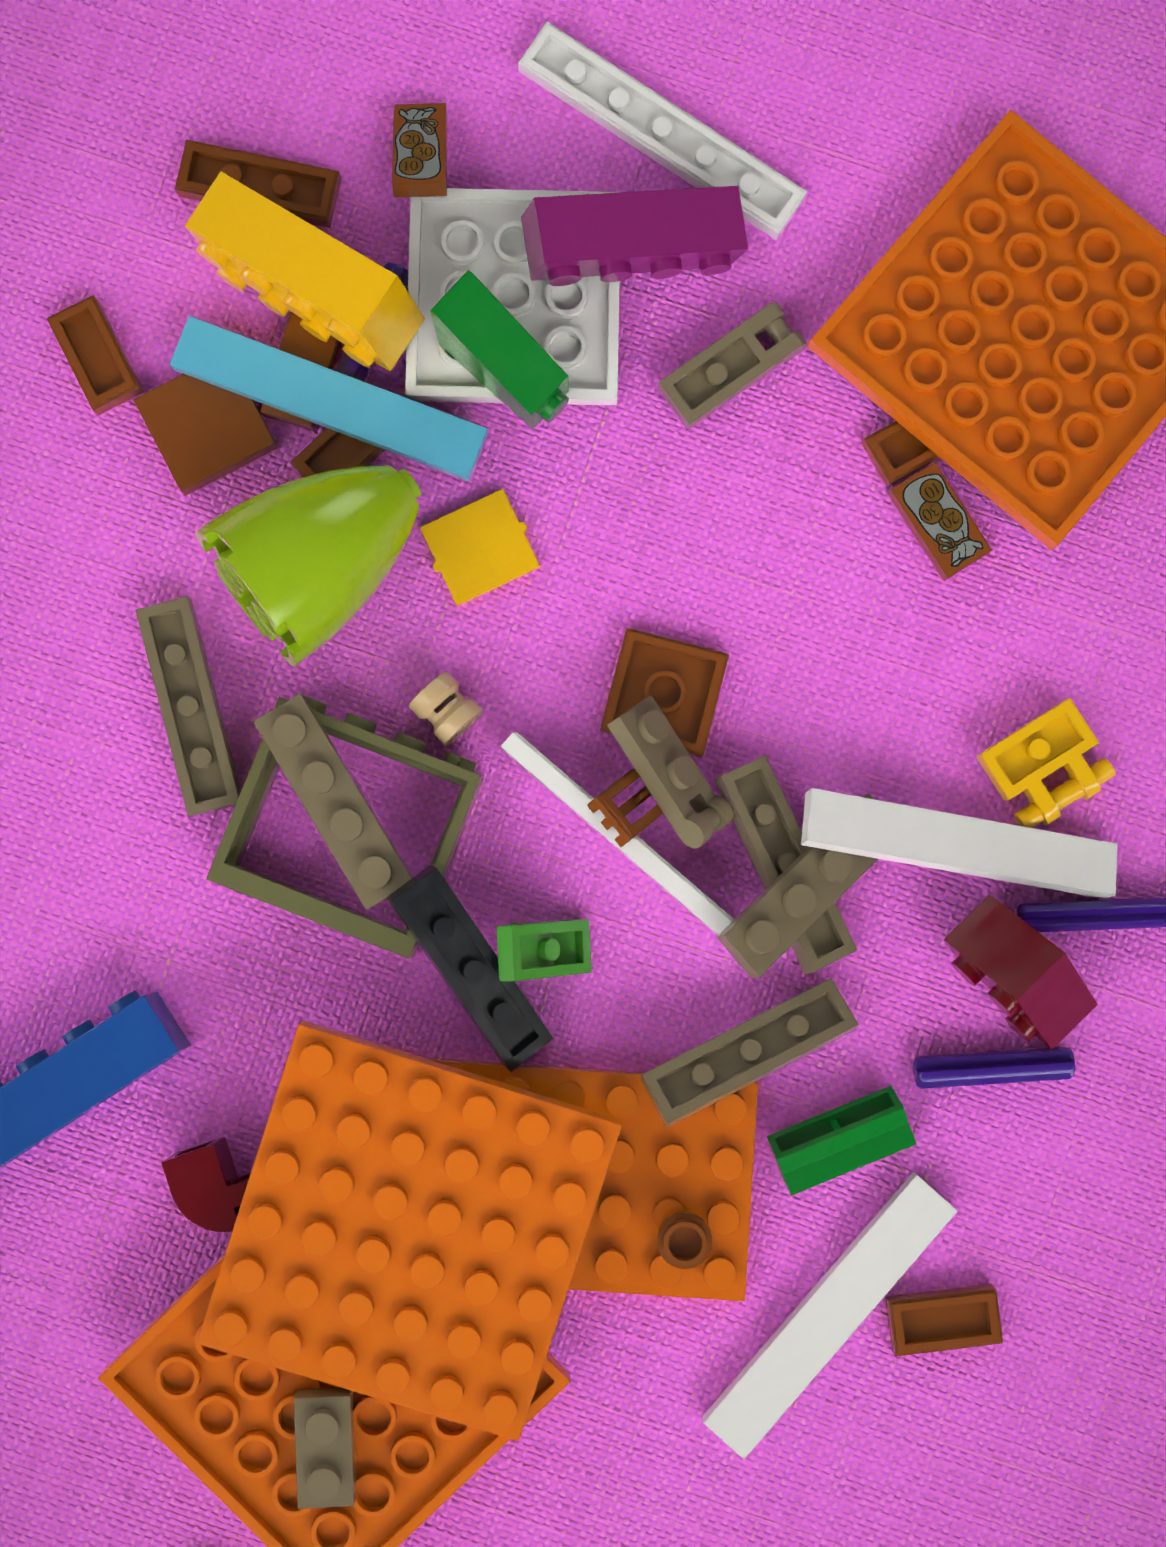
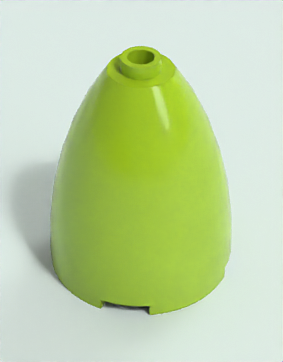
M356 466L330 470L295 479L266 490L232 507L195 531V534L205 552L212 548L215 549L218 555V559L214 561L218 569L216 573L245 614L264 637L267 636L271 641L279 638L286 647L280 651L281 655L290 665L296 666L330 640L356 615L377 590L395 564L409 538L420 509L417 498L422 494L414 478L405 469L397 472L391 466Z

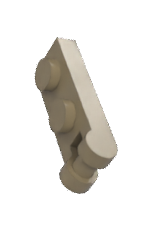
M777 301L758 311L658 382L659 391L688 430L779 365L794 358L808 345L800 332H792L783 320L786 313ZM767 333L775 345L766 351L756 338L760 334Z
M652 695L607 724L658 806L685 845L694 849L700 848L712 838L713 831L722 830L733 820L734 810L731 804L725 798L715 795Z

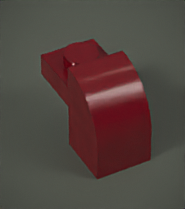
M225 1136L174 1153L161 1162L173 1200L188 1220L210 1231H233L251 1173L238 1177Z

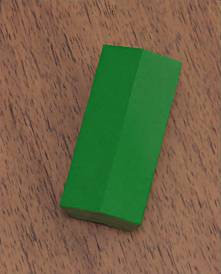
M892 1086L767 1136L775 1161L791 1196L917 1144L909 1126L904 1107Z

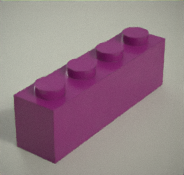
M738 186L534 197L521 216L531 281L549 280V284L552 286L574 284L580 281L581 277L600 276L602 282H618L630 278L632 273L650 272L651 277L654 279H664L676 276L682 270L700 269V274L715 275L730 270L732 268L731 264L748 250Z

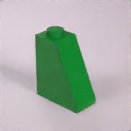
M467 270L430 310L439 345L530 428L534 429L542 419L550 423L561 413L569 401V398L566 396L569 392L568 375L472 272Z

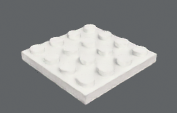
M447 188V196L410 197L408 293L425 317V320L406 348V398L426 402L503 403L439 345L430 310L469 270L568 375L569 392L566 396L569 398L567 404L617 405L620 281L602 282L600 276L581 277L580 281L566 286H552L549 284V280L531 281L521 216L534 197L620 192Z

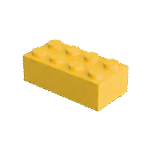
M221 171L185 224L186 229L200 243L196 251L208 262L218 267L216 274L225 282L242 292L247 285L260 293L257 298L265 306L285 317L288 311H292L302 318L300 325L305 330L324 342H327L330 336L345 344L342 350L353 360L367 368H370L372 363L375 362L391 372L425 320V317L396 274Z

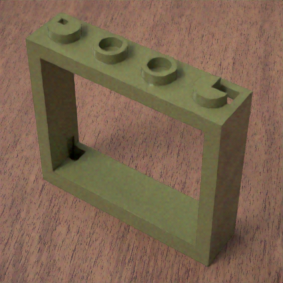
M304 696L328 735L461 786L431 863L445 879L484 780L481 775L473 772L477 763L451 752H446L444 760L424 753L427 745L425 742L399 732L396 733L394 741L374 734L377 727L376 723L351 713L346 714L344 722L324 714L327 704ZM279 697L275 708L288 700ZM262 738L206 879L408 959L414 957L419 944L407 927L402 929L240 865L280 767Z

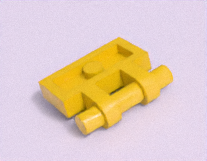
M1071 698L1063 700L976 755L979 763L1004 801L1010 800L1024 792L1028 798L1029 805L1015 813L1014 819L1019 826L1033 828L1041 822L1044 825L1050 824L1061 816L1060 810L1081 797L1085 800L1091 798L1101 791V784L1116 775L1113 766L1106 758H1102L1091 766L1083 758L1082 754L1099 744ZM1063 766L1068 773L1069 780L1048 792L1041 780Z

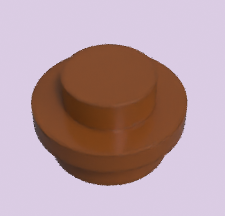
M677 1212L668 1216L660 1225L657 1233V1246L660 1255L668 1264L680 1269H690L700 1265L708 1257L712 1247V1235L707 1223L700 1216L691 1212Z

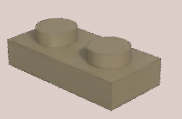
M344 1388L298 1389L294 1396L298 1509L354 1506L356 1499L353 1392Z

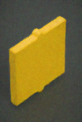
M504 489L498 490L420 527L436 561L433 564V569L436 573L442 574L457 607L540 568L525 535L527 525L524 522L518 521Z

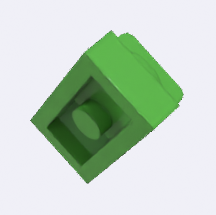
M589 919L523 922L497 926L499 981H523L592 973Z

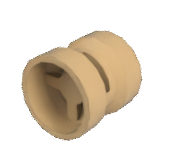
M448 671L430 682L408 706L419 719H427L434 726V735L444 746L449 745L461 736L484 712L473 699L463 697L459 692V683Z

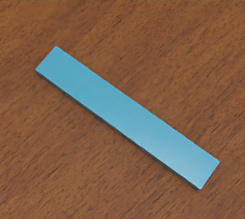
M191 316L187 319L169 364L173 370L468 482H470L488 436V429Z

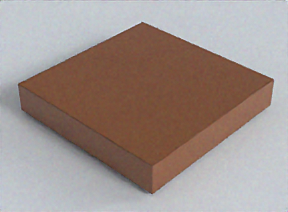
M182 374L133 399L173 478L185 496L278 448L254 400L186 374Z
M626 628L600 732L612 734L607 724L652 695L688 753L702 758L729 654Z

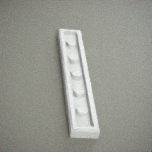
M549 22L545 23L518 62V70L521 74L695 188L738 186L744 220L776 241L806 197V190Z
M512 732L500 746L504 752L716 935H719L734 920L637 835L623 847H620L614 840L620 835L613 826L606 830L601 824V821L606 818L600 810L593 813L588 808L587 804L594 798L519 733Z
M811 788L805 793L801 845L1103 899L1116 895L1117 843Z
M912 1172L702 1416L703 1423L740 1457L745 1459L958 1211L915 1172Z

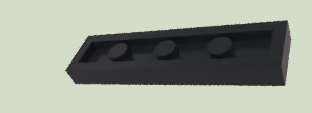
M429 865L386 897L496 1056L510 1072L554 1039L515 981H499L497 955L436 867Z

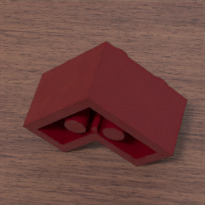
M990 894L943 939L957 957L951 962L954 969L973 986H976L980 981L991 989L987 993L989 998L1008 1015L1005 1018L1007 1023L1028 1042L1036 1036L1053 1050L1098 1005L1066 953Z

